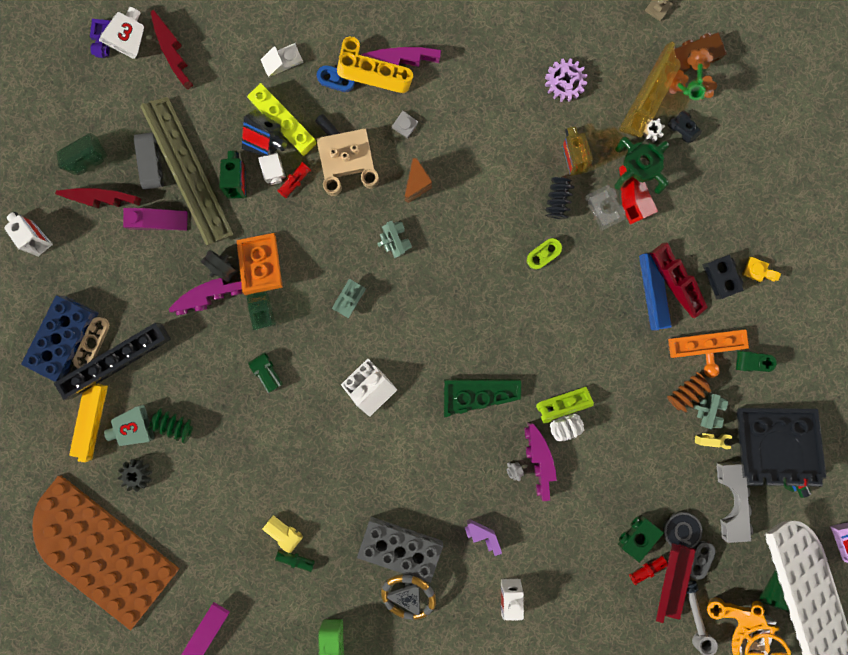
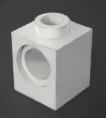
M278 153L259 157L263 177L267 183H271V185L279 184L282 182L281 179L286 178Z

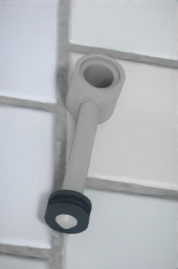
M689 581L686 594H688L698 631L693 636V645L703 655H714L718 645L716 640L705 631L695 593L698 591L697 582ZM708 640L707 645L702 647V643Z

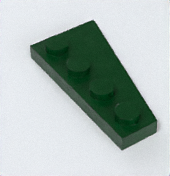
M444 379V418L458 413H466L470 410L483 409L491 405L521 400V379Z

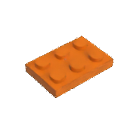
M270 233L237 240L243 294L248 295L283 288L275 234Z

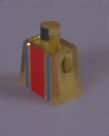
M569 127L565 130L566 137L563 143L569 176L587 173L593 158L585 133L578 134L576 127Z

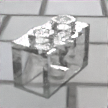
M609 184L585 196L601 231L626 219L624 216L626 214L622 205L618 204L616 200L617 194L613 188H610ZM609 204L610 208L604 210L603 206Z

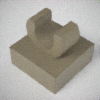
M651 0L645 11L661 21L672 3L668 0Z

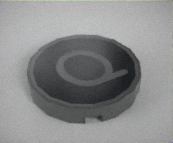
M680 511L671 514L663 525L664 538L670 546H672V543L694 548L702 538L703 530L701 523L688 512Z

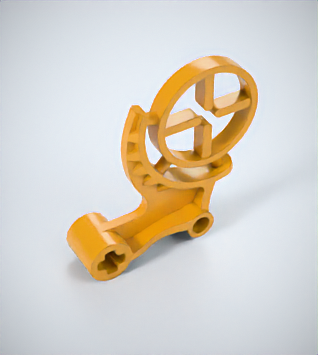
M717 597L710 599L708 602L707 612L713 619L735 618L738 621V626L732 638L733 655H740V646L744 638L748 640L745 647V655H765L764 652H748L750 645L762 637L765 640L766 653L770 652L769 638H773L785 647L787 653H771V655H791L787 643L775 634V631H779L780 627L767 622L761 602L754 601L751 607H741L732 603H725ZM714 605H719V612L715 611ZM770 629V633L762 632L755 634L752 637L749 635L751 632L756 630Z

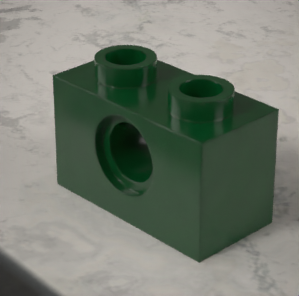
M642 515L636 517L631 522L632 527L628 532L622 533L618 543L621 549L639 563L663 535L659 528ZM642 533V539L635 541L636 535Z

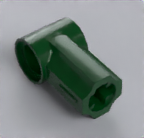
M264 352L249 361L248 365L253 374L260 379L266 391L270 393L282 386L283 383L273 369L272 361L268 360L269 356Z

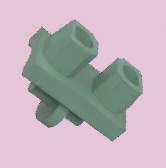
M389 221L386 225L382 226L384 233L380 234L382 241L377 243L378 247L384 246L386 252L392 251L394 258L400 257L412 247L408 238L401 241L398 234L405 231L402 222L393 223V221Z
M349 279L332 309L349 318L366 288Z
M709 393L707 400L701 399L700 406L694 405L693 409L698 410L697 417L702 418L701 426L709 429L722 428L724 420L721 417H717L716 412L717 409L725 411L728 401L720 398V395Z

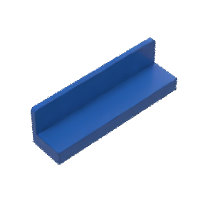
M650 254L639 255L651 330L671 328L664 278Z

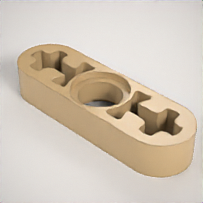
M102 317L92 319L73 358L75 367L80 368L85 365H81L82 361L79 360L81 357H85L87 363L96 358L109 330L107 319ZM102 322L103 329L97 331L96 323ZM97 331V334L100 335V337H98L97 335H91V332L96 333ZM89 338L96 340V346L93 349L87 345Z

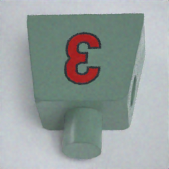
M145 405L135 407L112 419L111 424L113 428L104 431L106 440L117 439L119 446L145 443L155 439L153 430H148L150 421Z

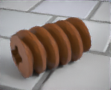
M696 372V377H690L691 382L685 381L684 386L678 387L679 392L674 390L672 392L673 397L667 396L670 403L678 411L682 410L687 413L686 405L693 408L692 400L699 403L698 395L705 398L703 391L711 393L710 385L698 372Z

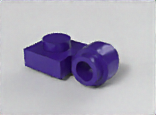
M92 19L90 38L96 41L91 44V54L97 58H105V56L108 57L110 54V47L99 41L101 34L111 22L110 20Z

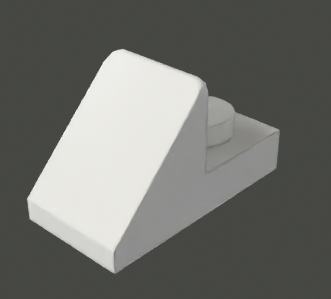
M294 43L278 51L276 47H273L261 59V62L268 77H271L303 63V60Z

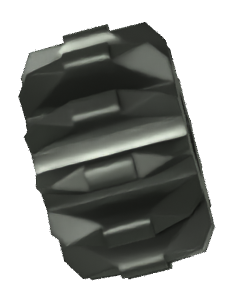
M131 459L130 462L123 463L124 468H120L118 471L122 474L118 477V480H123L121 487L127 485V491L134 489L135 492H138L140 488H146L147 483L152 480L148 476L152 474V471L146 470L149 464L143 465L142 459L137 462L135 459ZM134 472L137 473V476L135 478H133L132 476Z

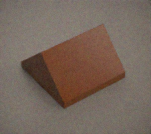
M416 158L412 160L405 192V202L408 203L432 188V181Z

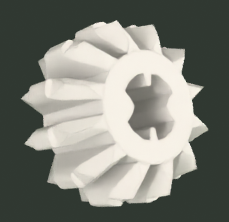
M577 414L560 417L550 424L552 435H554L557 441L575 438L584 431L583 421Z

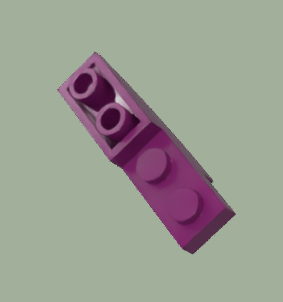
M218 278L203 283L182 295L169 308V312L176 313L178 316L188 314L190 309H195V312L207 310V306L212 305L210 297L213 300L224 298V294L231 293V296L243 294L241 281L227 284L224 279Z
M528 422V427H525V438L529 439V446H526V456L530 458L532 463H538V465H535V475L539 477V484H536V493L542 501H550L549 481H557L553 458L540 431L532 422Z

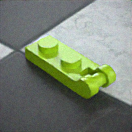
M583 387L541 401L536 404V407L542 414L541 419L543 423H549L553 419L592 407L594 402L587 387ZM553 407L554 411L549 412L548 408Z

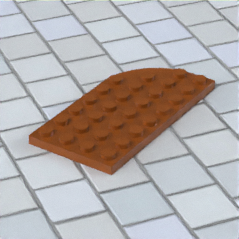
M62 475L57 476L36 505L32 524L33 537L36 548L44 562L125 627L132 630L180 568Z

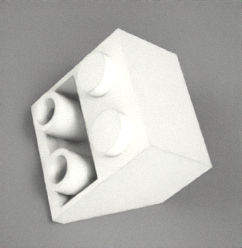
M369 359L360 365L341 384L357 407L368 416H371L397 391L390 380Z

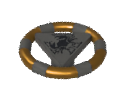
M406 574L396 575L389 578L382 586L381 597L383 603L388 610L399 617L410 620L422 619L430 615L435 609L436 596L430 585L418 577ZM398 582L406 583L404 588L388 593L393 584ZM420 587L429 598V604L422 611H420ZM393 602L397 603L398 605L402 606L403 608L409 611L399 609L394 605Z

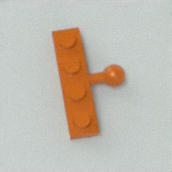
M746 329L668 339L671 358L706 354L707 364L704 367V373L710 378L718 376L720 372L719 366L715 364L714 353L749 349Z

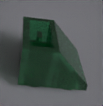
M91 133L56 152L59 168L73 175L84 174L87 172V168L103 163L104 158L108 157L97 136Z

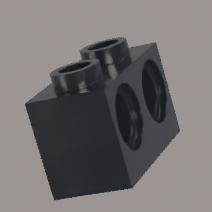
M730 254L702 264L716 300L724 299L744 290L742 287L743 280L737 274L735 269L736 263L730 257ZM719 263L724 266L722 273L718 270ZM726 281L731 283L730 290L725 288Z

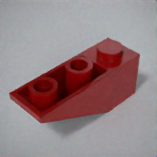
M624 165L619 167L621 176L627 170ZM633 177L627 180L621 188L622 208L631 225L657 213L658 210L645 182L641 183Z

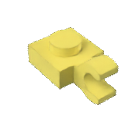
M702 433V436H695V443L702 446L731 449V446L724 444V440L726 438L732 439V436L722 434L718 438H714V434Z

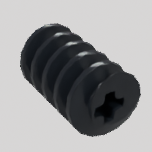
M552 177L551 181L554 184L550 185V189L554 192L548 194L551 199L547 201V204L551 207L545 209L549 213L545 216L554 219H569V216L565 215L564 212L570 211L566 204H571L572 201L568 200L567 197L573 196V193L568 190L574 189L575 186L570 184L572 182L570 179Z

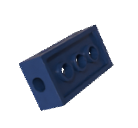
M56 295L21 365L54 382L67 376L88 326L99 313L66 296Z

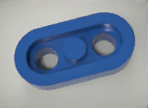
M325 65L317 71V79L322 86L342 92H349L354 88L355 81L340 77L335 67ZM326 74L331 76L329 80L324 79ZM348 80L349 83L348 85H342V81Z

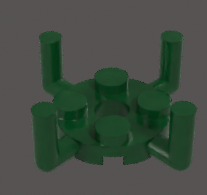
M622 137L615 150L620 153L625 147L628 149L623 161L627 171L615 183V189L620 190L631 177L641 183L656 179L659 184L654 191L656 194H661L669 184V181L661 173L664 169L663 153L669 147V143L663 141L658 146L651 143L642 144L643 142L633 144L628 137ZM640 158H646L649 161V165L642 164Z

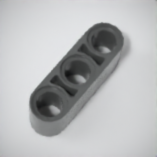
M153 132L135 134L134 144L142 189L163 187L164 181L161 180L163 179L161 162H159L161 160L159 145L156 143Z

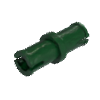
M278 549L275 561L291 565V568L297 567L312 572L315 560L301 557L298 553L292 554Z

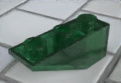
M268 291L246 295L253 330L276 326Z

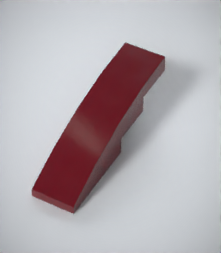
M152 10L151 17L161 49L171 69L182 85L188 90L193 84L182 71L188 65L176 51L182 45L158 14Z
M97 188L56 190L55 193L61 197L98 209L101 202L119 207L122 200L140 206L142 200L139 197L122 192Z
M662 243L650 252L668 287L692 318H696L708 307L694 276L687 274L681 259H675L669 244Z

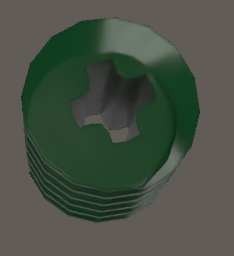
M159 408L153 415L148 430L153 428L155 433L160 431L161 435L167 433L168 438L174 436L176 441L181 439L182 443L185 444L193 431V426H190L191 420L188 419L186 423H183V416L176 420L177 414H173L170 418L169 411H166L163 415L162 408Z

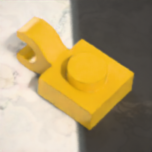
M749 257L742 275L758 282H762L763 278L775 282V280L779 281L781 273L768 270L769 263Z

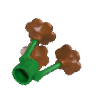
M706 48L694 49L691 51V56L688 57L687 62L689 65H692L694 70H698V76L695 81L690 82L686 88L685 84L688 82V76L681 69L667 74L664 87L671 94L683 91V94L689 95L692 100H703L705 97L711 98L714 95V90L717 88V83L712 80L710 75L702 77V68L706 69L710 66L713 54L709 53Z

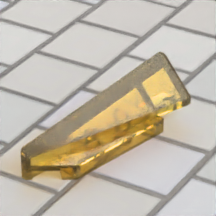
M670 42L664 47L618 131L641 138L647 120L654 118L681 66L679 59L675 55L674 42Z

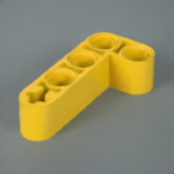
M350 36L343 40L337 66V73L340 77L399 93H405L409 90L413 79V73L409 68L358 55L359 41Z

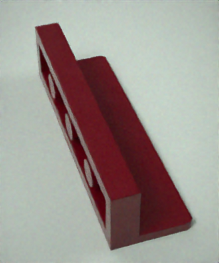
M672 543L657 610V622L664 623L665 616L678 620L681 619L695 549Z

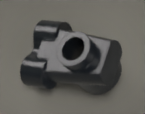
M685 110L680 112L676 118L671 119L667 125L674 132L678 131L682 134V140L687 143L695 141L702 133L701 129L691 120V115Z

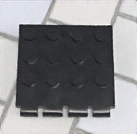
M737 409L742 476L747 478L748 485L763 486L764 478L766 486H783L784 479L786 486H804V479H806L807 486H823V479L827 477L818 409Z

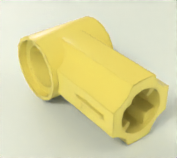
M274 515L262 529L278 541V545L288 553H292L303 538L299 531L298 533L295 532V528L288 527Z

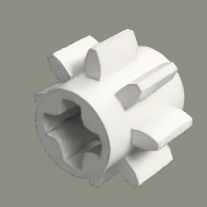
M650 117L647 121L648 124L646 122L641 124L644 129L639 134H644V141L652 139V142H655L657 137L661 138L664 135L661 130L665 125H661L660 119L653 121L652 117Z

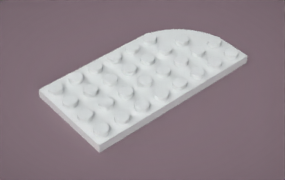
M799 521L780 522L766 533V541L772 553V560L778 572V579L784 591V598L790 610V617L796 629V636L802 648V655H848V625L821 542L816 534L804 523Z

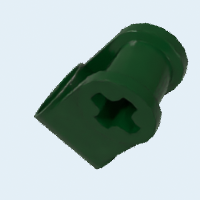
M737 351L736 370L771 372L776 368L777 361L772 355ZM763 361H767V362H768L767 364L762 365V362H763Z

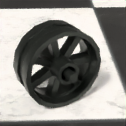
M209 249L206 253L207 255L201 260V263L211 272L209 276L212 278L214 275L219 276L225 281L230 282L232 276L238 270L229 263V260H227L229 256L227 254L224 257L222 255L219 256Z

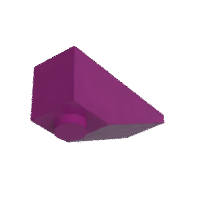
M123 208V227L130 230L188 231V212Z

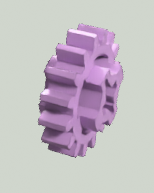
M563 58L560 64L554 62L553 67H549L548 72L550 74L545 76V79L549 81L545 83V87H550L548 94L553 92V99L559 96L560 102H563L564 98H567V101L570 102L572 96L577 99L579 97L578 93H583V87L587 85V82L584 81L587 74H582L584 67H577L579 65L578 61L572 64V59H569L568 63H565ZM560 70V76L554 78V74ZM578 83L577 88L572 91L573 84Z

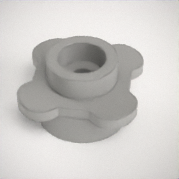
M518 462L507 463L509 477L520 481V477L524 476L521 465Z

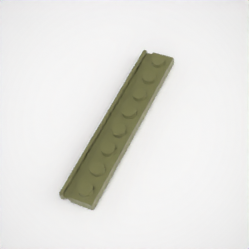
M165 97L150 101V103H142L141 109L206 245L209 246L212 243L231 238L234 234L169 98Z

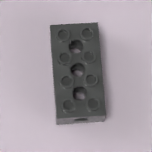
M370 517L357 558L406 575H413L431 583L443 548V541ZM384 540L387 545L380 546L377 542ZM402 546L405 548V551L398 552L395 548ZM422 553L423 557L416 558L414 557V554Z

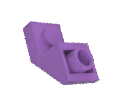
M471 519L467 520L468 526L465 527L468 538L472 537L474 543L489 538L485 540L488 550H493L495 556L502 554L493 530Z

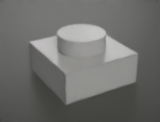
M402 111L392 125V128L408 139L417 126L418 121Z

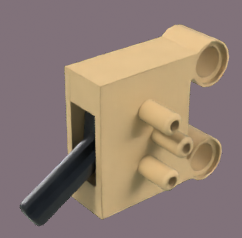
M324 114L319 115L315 122L327 135L326 137L316 138L325 179L323 182L324 190L329 195L336 196L342 190V185L337 177L362 172L361 180L363 185L367 188H375L379 183V176L374 170L366 128L340 133ZM369 174L375 176V181L372 183L365 181L366 176ZM336 182L338 184L337 188L333 191L328 190L329 183Z

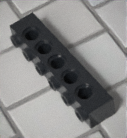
M155 322L53 384L63 400L73 399L167 343L171 338L162 323Z

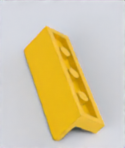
M97 384L82 393L69 453L70 456L78 457L80 462L86 463L93 458L107 385Z

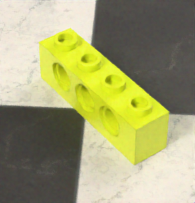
M261 83L247 96L261 113L280 124V133L303 156L317 144L313 136Z

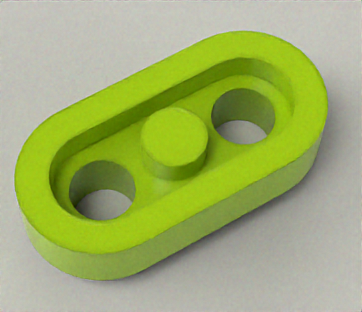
M554 238L543 242L528 254L526 259L528 266L532 269H540L561 253V243ZM549 245L554 246V252L548 250ZM537 256L539 263H534L533 257Z

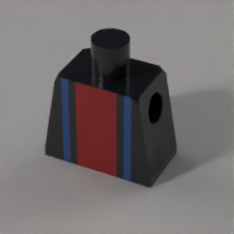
M255 109L244 116L243 150L269 156L278 149L284 151L287 147V140L280 137V124Z

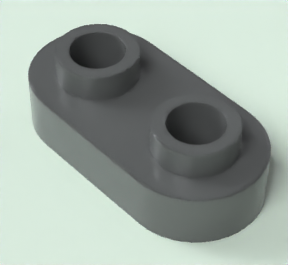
M700 541L694 547L695 556L690 574L694 579H702L706 576L715 556L714 546L707 541ZM705 547L706 552L701 553V549ZM698 565V570L694 571L693 567Z

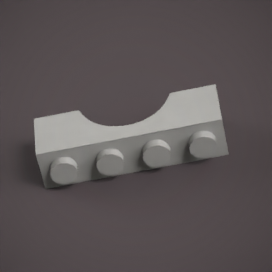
M741 462L717 463L718 482L728 486L734 495L732 511L728 516L721 519L722 539L728 543L751 541L753 528L749 516H751L752 510L748 502L750 488L747 485V478L742 476Z

